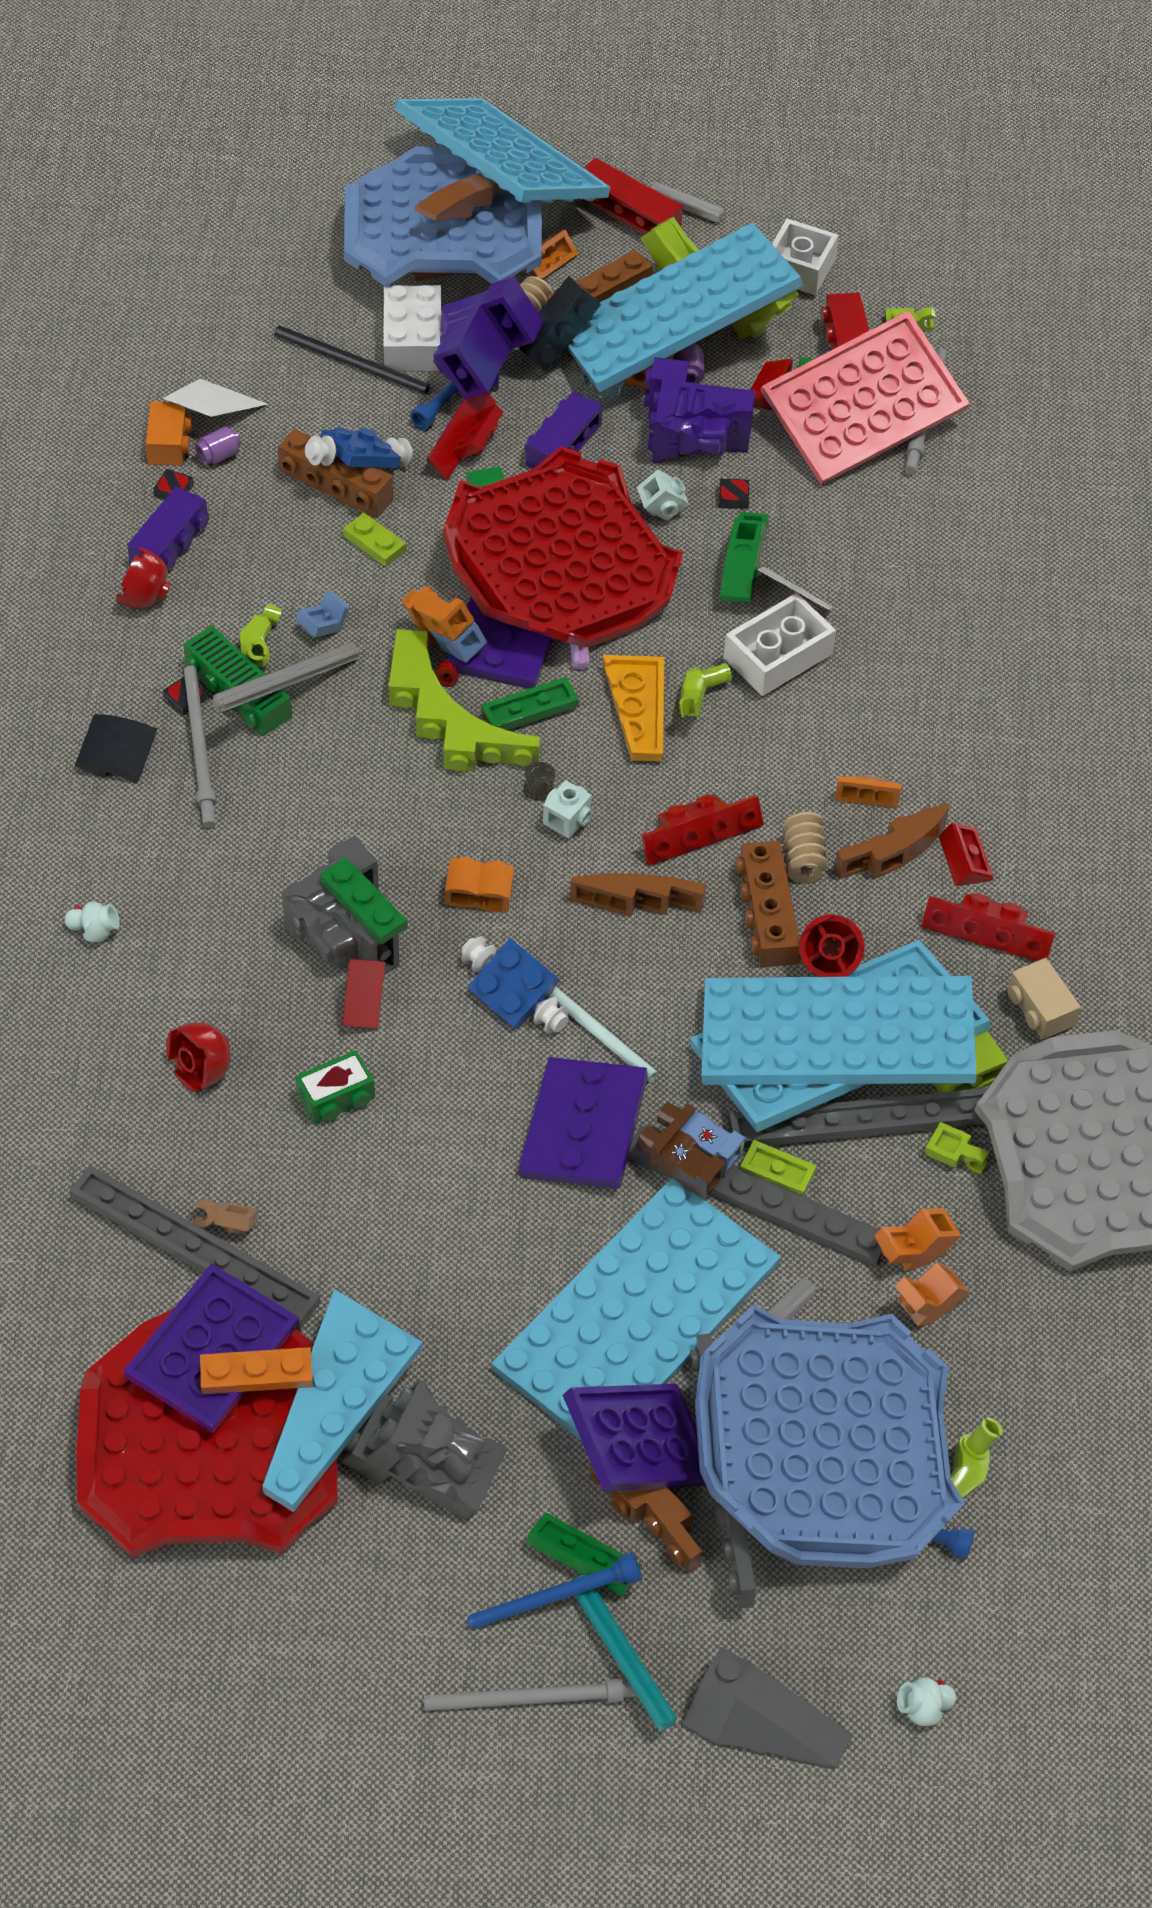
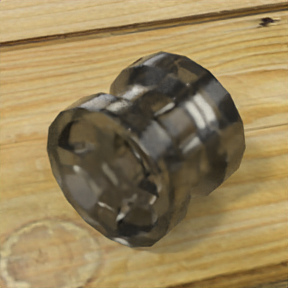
M537 761L528 764L524 772L526 781L523 785V793L525 796L537 801L546 800L548 794L555 788L553 783L556 775L555 768L546 762Z

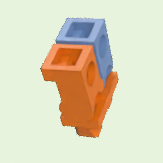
M426 585L419 592L411 590L402 599L403 605L419 631H427L428 645L433 647L436 644L441 650L467 662L487 643L479 627L473 622L474 619L462 600L454 598L448 603L440 599L438 594Z

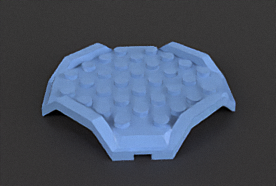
M415 146L391 163H386L360 177L358 181L352 184H345L344 261L358 270L364 267L371 271V278L385 287L409 272L474 273L480 275L491 284L513 277L522 270L527 274L541 266V200L522 203L517 201L511 193L494 194L491 205L473 207L470 218L434 221L414 211L415 206L434 192L456 181L483 173L477 168L467 165V161L463 158L453 155L447 147Z
M753 1304L701 1356L695 1400L700 1473L711 1496L769 1552L796 1565L872 1568L912 1560L965 1504L951 1481L943 1408L949 1366L930 1348L924 1351L909 1337L912 1332L893 1314L849 1324L779 1319Z

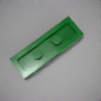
M567 677L481 704V713L487 723L509 730L579 707V698Z
M346 857L320 873V882L381 945L408 928L407 919Z
M547 1512L531 1529L526 1540L528 1545L585 1576L612 1567L613 1562L618 1561L619 1556L624 1555ZM619 1581L604 1586L623 1596L631 1585H628L627 1582L620 1584Z

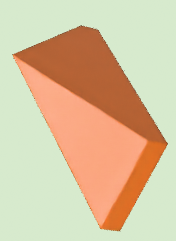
M565 229L542 241L541 266L531 271L533 276L543 279L579 254Z
M872 775L838 776L835 801L897 808L901 784Z

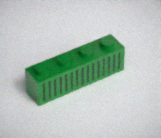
M210 626L183 644L184 665L186 667H196L197 675L211 692L220 693L266 675L214 626ZM282 689L230 709H235L242 716L248 727L255 728L263 736L292 718L291 697Z

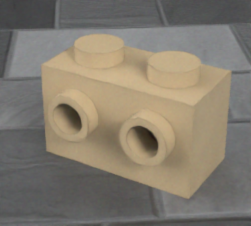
M1047 958L1012 972L1007 989L1008 996L1014 1005L1020 1007L1025 1015L1028 1026L1035 1030L1042 1040L1076 1026L1081 1006Z

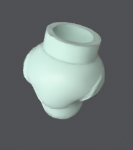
M92 901L85 904L83 909L78 904H75L74 909L66 913L65 924L74 931L84 928L83 938L86 941L102 942L108 938L112 930L119 928V916L112 904L103 906L101 903Z
M919 1678L913 1683L905 1682L900 1687L897 1695L899 1711L908 1714L910 1720L919 1726L936 1725L942 1719L941 1711L951 1709L956 1702L955 1691L950 1686L944 1684L942 1680L934 1681L931 1678Z

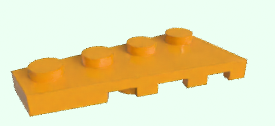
M603 655L602 663L631 761L663 762L664 657Z

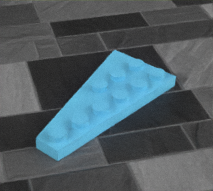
M334 1289L311 1352L313 1387L298 1388L263 1483V1493L294 1512L423 1350V1342Z

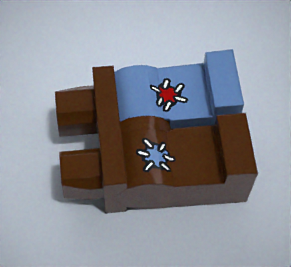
M666 1102L659 1111L656 1120L666 1127L665 1131L661 1133L651 1125H647L639 1135L638 1144L650 1153V1164L656 1168L660 1167L666 1174L705 1200L722 1180L723 1175H726L742 1155L745 1137L736 1131L730 1134L714 1124L704 1114L695 1112L696 1108L688 1103L683 1109H680Z

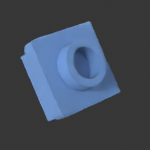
M331 590L326 591L319 606L298 610L295 621L313 637L340 632L349 606Z

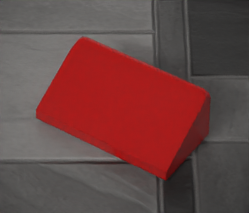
M782 359L764 363L750 389L755 391L754 406L769 411L772 410L762 394L761 388L763 385L792 371L793 359Z
M952 822L939 835V840L954 884L964 886L992 881L994 879L977 828Z
M355 958L349 960L343 1026L379 1027L385 962Z

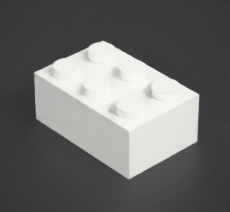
M441 285L384 286V366L396 371H439L433 362V354L440 345Z
M795 593L727 633L723 658L761 696H764L832 655L836 630L798 593Z

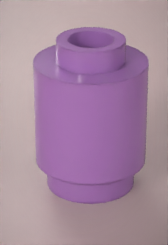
M693 343L676 353V360L689 361L688 383L699 384L704 379V353L697 344Z
M225 426L200 438V442L195 444V449L204 465L210 463L215 465L238 454L241 440L234 429L230 430Z

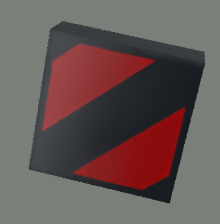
M166 468L153 488L154 496L166 499L175 487L189 492L194 485L193 477Z
M720 478L719 507L748 508L749 480Z
M184 676L163 690L164 698L182 715L189 712ZM198 685L200 703H203L207 700V692Z

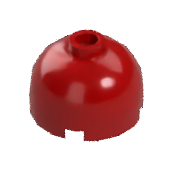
M141 546L139 554L142 557L135 555L121 583V587H123L121 592H124L122 596L117 593L115 601L134 609L148 608L158 598L164 600L171 586L170 583L166 582L168 576L166 563L156 553Z
M826 914L815 918L805 927L800 937L799 953L802 963L812 974L818 977H847L859 967L864 956L865 941L861 930L852 920L841 915Z
M191 1022L183 1024L168 1033L166 1040L168 1060H175L178 1069L173 1072L186 1088L191 1091L206 1089L224 1077L230 1064V1043L218 1029L208 1023Z

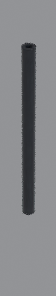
M278 325L275 330V336L420 393L427 394L430 389V384L291 329Z

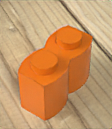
M470 857L450 859L444 904L463 909L478 908L490 912H509L514 867L502 861L481 863Z

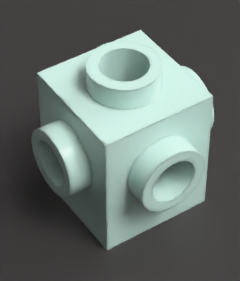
M658 469L637 487L644 508L652 516L657 515L666 521H669L689 504L684 492L686 488L679 478H672Z
M565 780L558 789L554 788L548 794L543 805V824L569 839L580 826H585L591 819L593 814L591 809L592 795L583 787L575 786Z

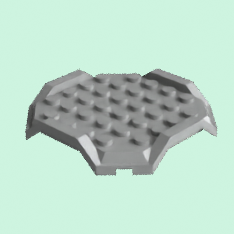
M1117 1030L1051 1037L1013 1054L974 1109L988 1127L1005 1189L1007 1232L1027 1245H1030L1032 1242L1049 1253V1259L1069 1272L1110 1255L1152 1250V1046L1140 1039Z

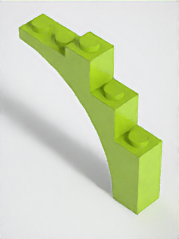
M674 217L660 223L640 237L660 271L666 266L673 265L688 257L691 253L699 251ZM794 290L731 323L740 340L750 335L754 339L768 330L766 325L774 319L773 316L776 314L780 315L792 307L790 302L799 294Z
M396 630L389 680V706L417 708L416 737L445 739L443 749L444 769L475 771L476 761L490 764L504 763L520 766H539L540 737L514 733L498 728L470 714L451 698L438 681L431 667L428 655L427 631Z

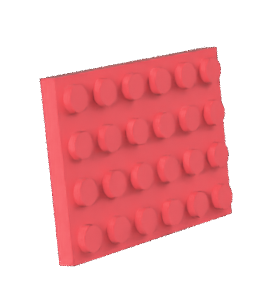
M909 311L763 385L761 388L765 399L821 485L968 409L970 404Z

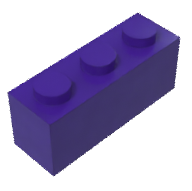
M572 391L565 400L563 399L559 402L556 411L550 418L546 417L535 435H530L524 446L526 465L532 468L536 467L560 446L579 452L601 427L603 405Z
M175 487L127 544L130 565L135 555L142 557L139 554V548L142 546L160 556L166 563L167 569H171L181 552L189 548L199 530H203L209 521L206 499Z

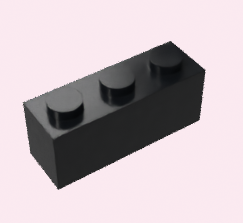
M568 276L538 312L544 322L534 342L518 348L533 362L547 371L602 304Z

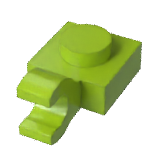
M914 308L885 309V322L909 311L921 330H934V308H923L915 314Z
M942 1122L939 1123L925 1148V1155L954 1168L962 1161L970 1170L978 1174H982L988 1163L985 1160L989 1152L970 1145L971 1135Z

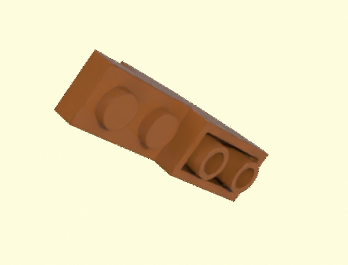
M947 803L936 807L929 806L921 812L897 817L889 822L886 835H877L857 845L845 846L837 851L834 871L839 879H843L869 870L872 877L876 879L905 866L929 848L946 826L949 806Z
M591 1464V1469L589 1470V1473L594 1483L601 1489V1485ZM668 1488L608 1492L611 1495V1503L620 1516L626 1515L633 1525L644 1518L645 1525L654 1537L660 1536L666 1544V1552L675 1565L679 1566L681 1564L688 1574L700 1566L702 1550L688 1533L691 1527L692 1514Z

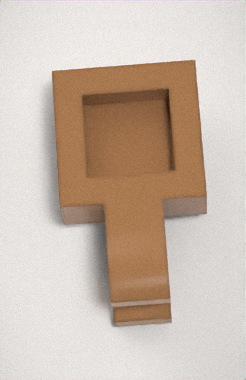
M202 1198L195 1203V1207L205 1209L208 1216L207 1218L197 1216L193 1220V1224L204 1228L215 1222L214 1225L224 1226V1229L228 1232L244 1233L249 1231L257 1222L259 1209L228 1202L222 1205Z

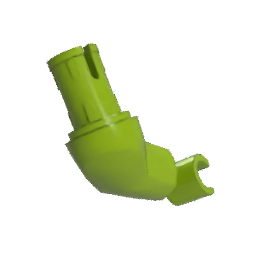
M271 604L265 606L262 616L255 615L240 632V651L259 669L263 668L270 659L265 639L271 630V624L277 625L282 612V608Z
M727 663L705 670L694 667L686 672L682 684L681 700L679 701L681 718H685V715L699 717L707 688L732 681L731 671Z
M987 1417L985 1420L983 1419L972 1434L963 1435L956 1445L953 1471L950 1475L951 1481L962 1499L981 1485L987 1476L990 1461L989 1448L1003 1433L1002 1426L993 1418Z

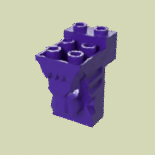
M515 276L492 283L488 291L441 307V332L443 334L440 336V345L433 354V362L441 373H444L448 379L454 382L465 400L489 392L509 351L533 343L544 322Z
M654 357L653 368L647 369L645 386L650 387V390L646 389L644 407H649V429L654 430V433L650 432L648 440V450H653L652 463L675 458L678 453H695L698 455L704 451L722 456L726 449L731 452L748 453L755 391L688 383L689 361Z

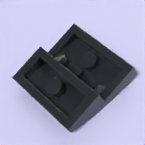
M94 714L74 766L103 778L108 771L137 783L143 771L157 728L123 717Z

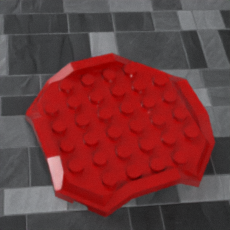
M560 446L530 471L482 487L460 480L442 534L454 573L484 616L570 644L589 648L638 630L668 606L684 551L664 546L658 540L631 503L621 465L599 459V462L595 463L581 458V452Z
M172 1310L143 1322L85 1371L80 1389L76 1450L77 1503L79 1509L97 1526L100 1525L112 1536L113 1541L131 1558L166 1544L244 1542L283 1554L302 1536L301 1531L314 1519L319 1520L338 1503L337 1458L294 1512L263 1493V1483L298 1388L246 1391L215 1432L212 1433L124 1377V1369ZM295 1329L280 1349L311 1347L312 1352L314 1344Z

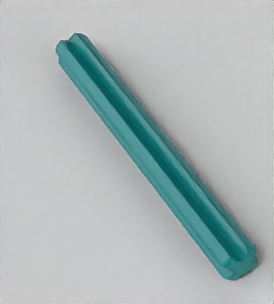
M596 1588L574 1595L658 1730L665 1731L673 1727L676 1723L674 1711Z

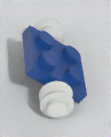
M336 427L334 430H322L320 437L313 435L306 443L305 455L309 462L315 466L320 463L329 466L337 456L349 467L398 468L406 467L413 456V449L406 438H399L398 440L388 438L383 442L376 436L373 430L367 428H360L359 431H349L345 428Z
M483 936L471 938L464 944L461 951V961L464 964L473 962L472 971L475 973L480 972L467 988L516 1030L524 1024L534 1011V1023L539 1025L544 1022V1031L547 1034L554 1031L559 1032L566 1026L569 1020L567 1016L569 1012L568 1007L562 1006L557 1008L558 999L556 997L544 1000L560 982V979L512 938H509L497 953L494 945L485 947L486 939Z

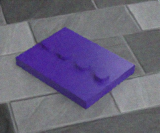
M470 597L467 609L487 643L467 662L449 654L447 661L453 662L456 665V671L460 674L528 689L536 687L553 638L484 616L472 597Z
M549 1057L519 1167L520 1177L621 1189L648 1079L647 1068Z
M211 1263L124 1369V1377L214 1433L245 1392L202 1394L200 1355L278 1350L299 1325V1317Z
M677 1383L571 1387L562 1395L603 1492L706 1485L700 1473L697 1426Z

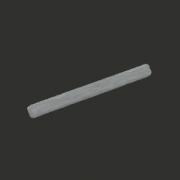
M350 642L217 693L213 696V707H216L218 712H224L358 659V653H360L359 647Z

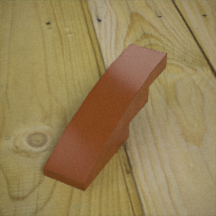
M482 174L456 181L434 192L418 203L414 211L434 221L470 218L473 207L491 205L494 194L510 192L500 189L498 183L485 178Z
M604 873L572 876L570 883L571 901L631 917L635 907L667 915L670 905L701 913L705 903L706 884L674 877L648 874Z

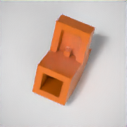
M944 1208L921 1209L906 1226L882 1227L874 1237L880 1245L883 1255L891 1264L901 1263L905 1271H910L936 1260L961 1237V1234Z
M936 1262L917 1281L904 1276L895 1285L896 1289L901 1293L897 1301L918 1326L931 1324L947 1314L970 1293L952 1269L939 1262Z

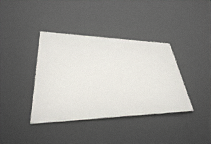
M198 379L163 398L211 417L268 405L203 379Z
M766 567L757 569L826 609L833 608Z

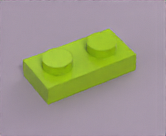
M362 513L343 528V536L384 567L390 565L407 551L406 542L366 513Z
M753 1140L740 1166V1170L804 1196L816 1173L817 1165Z

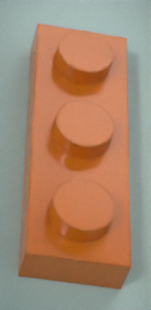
M311 1347L200 1355L202 1394L313 1387Z

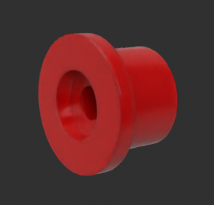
M451 661L441 662L435 671V675L442 687H452L458 682L459 675L456 671V665Z

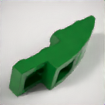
M739 512L738 519H734L726 554L720 600L734 603H750L759 572L757 569L760 568V555L769 525V514Z

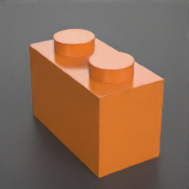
M151 401L145 443L148 465L183 466L184 455L190 453V436H187V432H192L193 428L192 414H187V407L174 402Z

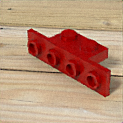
M489 392L466 400L465 398L463 399L426 458L428 463L444 480L450 477L460 459L469 455L476 456L480 454L486 447L485 442L489 435L498 428L497 422L504 412L495 404L496 400Z
M703 795L692 803L674 805L668 808L666 812L657 814L659 826L662 828L641 835L646 864L652 865L764 825L759 797L753 795L727 805L716 795Z
M966 893L961 905L929 896L921 927L1035 961L1044 958L1048 960L1055 937V932L1025 924L1029 911L1022 910L1020 906L1014 903L1001 904L991 901L989 897L978 893L972 895Z

